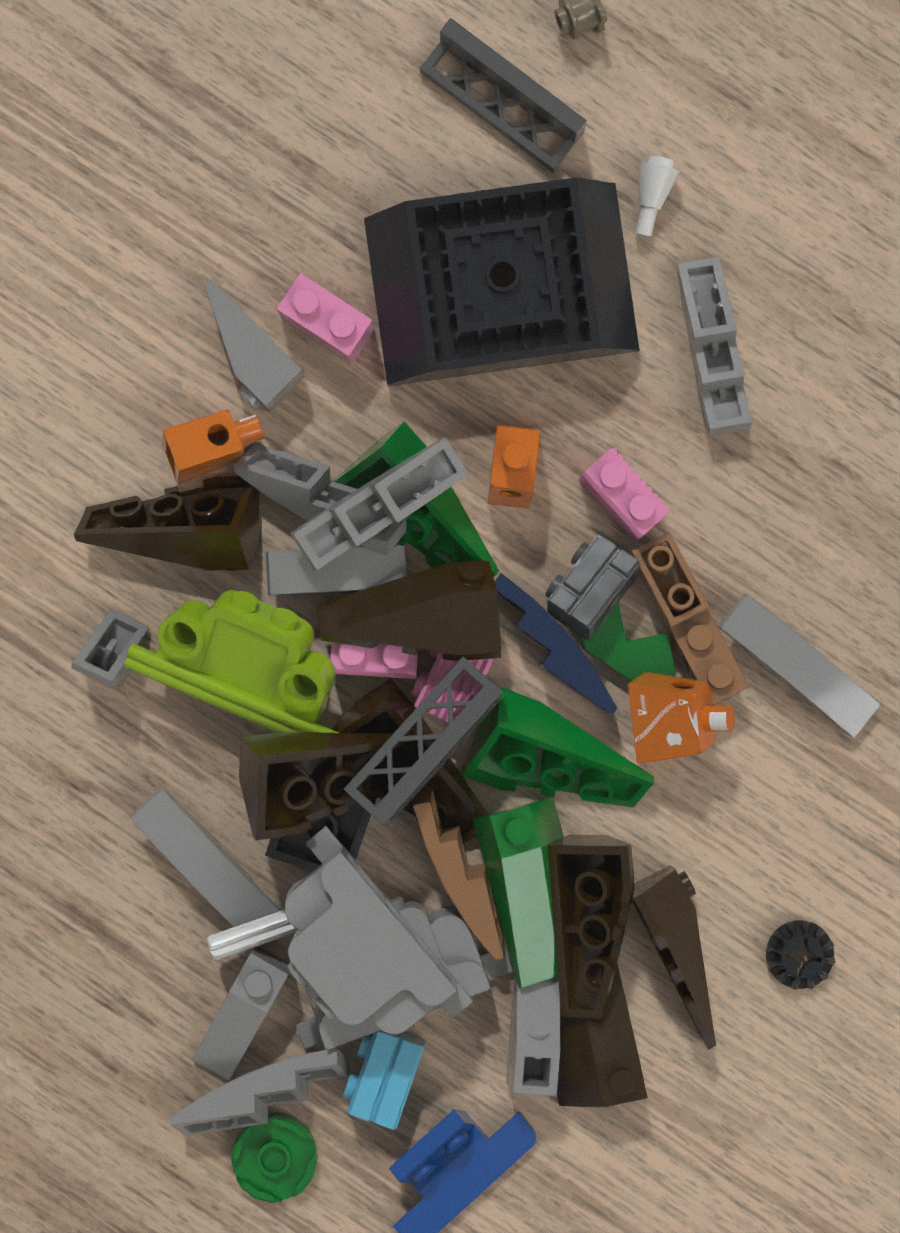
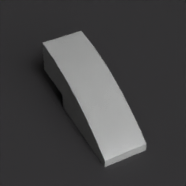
M405 545L394 546L388 555L366 547H351L319 570L312 569L301 550L266 552L268 595L351 593L405 577Z

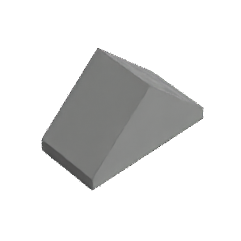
M111 609L72 662L71 668L109 687H122L130 670L124 667L129 647L132 644L141 647L149 627Z

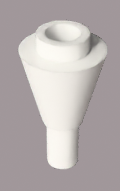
M650 155L648 162H639V206L641 210L635 230L637 235L652 236L657 211H660L680 173L679 170L673 168L674 161L671 159Z

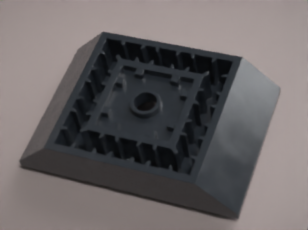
M578 177L409 200L364 218L387 386L639 352L640 350L616 183ZM497 266H507L513 270L515 280L508 287H498L491 281V271Z

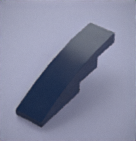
M500 573L495 580L497 594L524 613L515 628L549 651L540 666L600 709L613 715L617 706L595 668L569 634L536 600Z

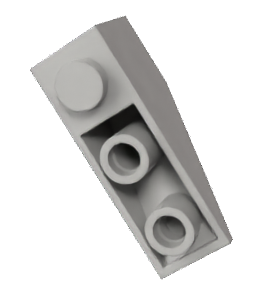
M514 976L506 1083L514 1094L557 1096L560 1060V994L558 977L524 988H518L517 980Z

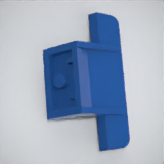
M453 1109L389 1168L399 1182L411 1183L423 1197L420 1202L392 1227L399 1233H438L534 1146L536 1133L522 1112L516 1113L489 1138L466 1111Z

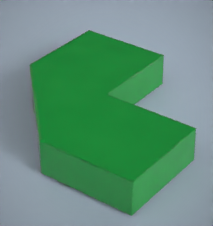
M619 603L590 640H585L581 637L583 650L617 671L629 681H633L644 672L668 676L676 675L668 633L626 641Z

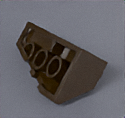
M567 835L547 845L561 1016L602 1019L605 1017L635 890L632 846L609 835Z
M669 865L635 883L632 903L703 1043L709 1050L716 1046L696 908L690 898L696 895V891L685 871L678 874L676 869Z

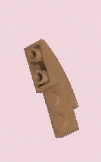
M668 532L632 550V556L638 559L640 563L642 579L688 672H691L696 681L709 684L712 705H716L748 689L749 684L709 611L710 606L671 533Z

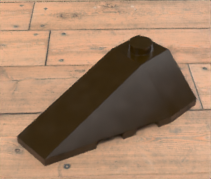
M218 476L204 479V487L180 492L178 486L164 489L165 495L142 501L138 496H132L86 507L74 537L77 542L207 571L249 570L259 544V490L240 476Z
M489 561L446 563L317 604L321 641L374 648L379 643L402 646V653L417 655L418 649L443 653V659L459 661L462 657L468 661L501 658L497 589Z
M390 678L359 699L332 730L339 733L394 734L416 707ZM422 717L423 735L433 734ZM417 724L408 734H417ZM435 740L424 741V752ZM449 758L419 792L433 789L442 829L459 826L463 843H466L477 836L473 819L486 816L488 813ZM387 794L381 796L380 799L382 800ZM413 798L404 810L416 816L413 808Z
M278 732L240 737L239 781L254 839L263 840L298 835L311 829V823L330 814L337 817L348 812V806L357 801L344 788L393 734ZM418 741L400 742L393 749V768L412 767L419 759ZM387 757L376 769H388ZM406 773L394 774V786ZM388 774L370 775L357 790L366 798L371 796L375 799L389 793Z
M618 963L605 1017L602 1019L562 1017L560 1006V1060L557 1085L559 1106L609 1107L648 1098Z

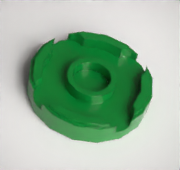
M282 1113L268 1114V1124L244 1127L236 1137L231 1154L232 1167L240 1187L253 1198L269 1203L281 1202L283 1199H289L302 1193L313 1178L318 1160L316 1141L308 1127L297 1118Z

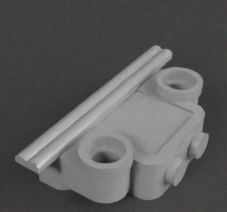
M327 826L323 827L305 843L322 864L306 878L295 882L287 893L285 914L290 924L299 929L294 934L288 948V956L291 962L287 967L302 986L309 983L319 995L316 1002L329 1019L334 1020L338 1017L344 1024L354 1026L363 1023L372 1015L374 1023L380 1030L389 1034H399L408 1030L439 1004L444 1007L452 1018H455L473 1002V999Z
M402 897L389 900L470 997L490 990L489 980L513 972L505 947L503 959L495 960L489 952L482 955L479 954L472 931L456 907H441L429 916L426 908L419 902H404ZM309 983L305 985L315 1017L296 1024L304 1049L324 1043L326 1050L380 1031L374 1023L372 1015L363 1023L354 1026L344 1024L338 1017L334 1020L329 1019L316 1002L319 995ZM439 1004V1005L435 1006V1007H434L432 1010H430L429 1012H431V1011H433V1010H436V1009H439V1008H441V1007H443V1006H442L441 1004Z

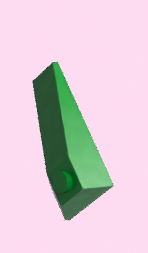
M403 421L374 443L333 482L359 489L427 446L407 423ZM452 486L406 517V532L398 541V544L403 546L407 542L426 555V563L431 567H437L446 563L489 561L493 577L499 572L498 567Z
M502 687L500 689L503 691L504 697L479 724L462 769V776L500 790L515 792L517 785L540 788V795L554 797L555 791L578 793L583 801L635 807L654 784V776L545 704Z
M549 797L473 819L518 988H524L558 977L547 845L563 838L564 835L554 799Z

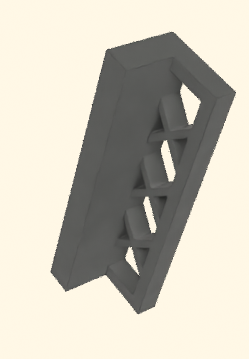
M452 18L447 21L440 31V43L420 67V73L554 173L583 135L587 120ZM448 51L461 61L463 75L445 77L434 67ZM467 66L476 73L468 74ZM478 81L489 82L495 87L496 100L478 102L471 96L469 83ZM464 83L465 91L458 87L456 84ZM501 92L509 97V99H501ZM521 106L528 112L530 126L511 127L504 121L503 108ZM490 109H498V116L491 112ZM534 117L541 121L543 124L535 125ZM554 131L565 142L555 155L551 157L538 147L536 133ZM531 134L532 142L523 135Z
M462 657L344 790L383 826L388 827L504 697L503 691L467 659ZM463 671L468 673L483 687L470 701H453L452 684ZM447 690V702L436 703ZM465 707L454 719L453 708ZM448 708L449 726L441 734L423 735L422 717L428 710ZM417 724V735L406 736ZM435 740L424 752L423 741ZM418 741L419 759L412 767L393 768V749L400 742ZM387 757L388 769H376ZM406 773L394 786V774ZM388 774L389 793L377 806L357 790L370 775Z

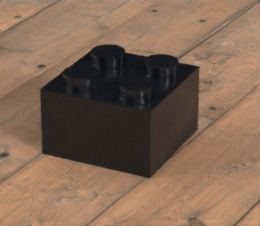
M371 796L367 797L375 805L376 799ZM356 802L348 806V812L337 817L330 814L311 823V829L298 835L270 838L265 856L313 872L322 863L305 843L323 827L327 826L356 861L371 814Z

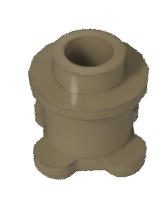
M559 0V8L554 10L558 28L563 35L568 33L575 40L578 39L579 33L595 27L598 33L605 31L604 24L607 22V14L600 0Z

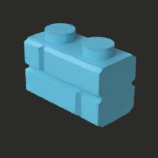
M382 1030L363 1036L357 1053V1057L364 1059L359 1075L350 1073L342 1097L350 1100L347 1113L367 1121H373L375 1124L392 1130L397 1129L425 1047V1039L407 1032L389 1034Z

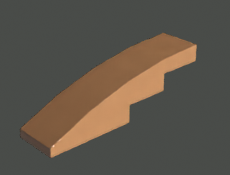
M433 789L418 792L414 798L413 808L426 849L446 892L467 926L495 960L503 959L505 941L485 863L469 866L460 827L442 829Z

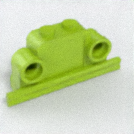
M236 590L225 591L211 607L197 600L186 601L160 624L158 628L159 646L157 653L136 644H132L127 652V658L124 663L125 668L272 732L339 733L320 725L327 708V701L336 677V671L333 663L327 656L319 652L310 651L314 640L312 626L306 620L298 617L295 612L286 608H276L260 601L252 593Z

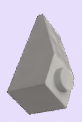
M209 280L204 286L235 377L243 385L238 390V393L255 409L262 404L271 412L305 377V374L215 283Z
M258 946L252 950L192 1060L230 1080L290 973L287 967L288 963Z

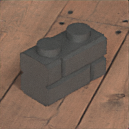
M598 535L591 545L586 542L580 545L571 560V564L574 565L566 577L558 575L552 581L545 594L549 598L547 600V612L550 616L563 625L570 627L572 631L585 640H590L638 578L640 572L638 559L624 550L618 549L615 544L601 535Z

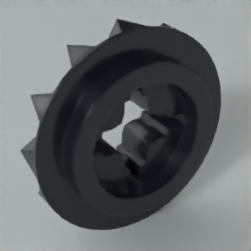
M805 920L787 922L773 932L767 943L766 961L772 975L785 986L795 990L813 989L815 985L828 979L829 972L836 963L834 943L825 930L815 923ZM804 942L806 943V950L817 957V960L804 961L798 973L797 961L788 954H785L784 951H797Z

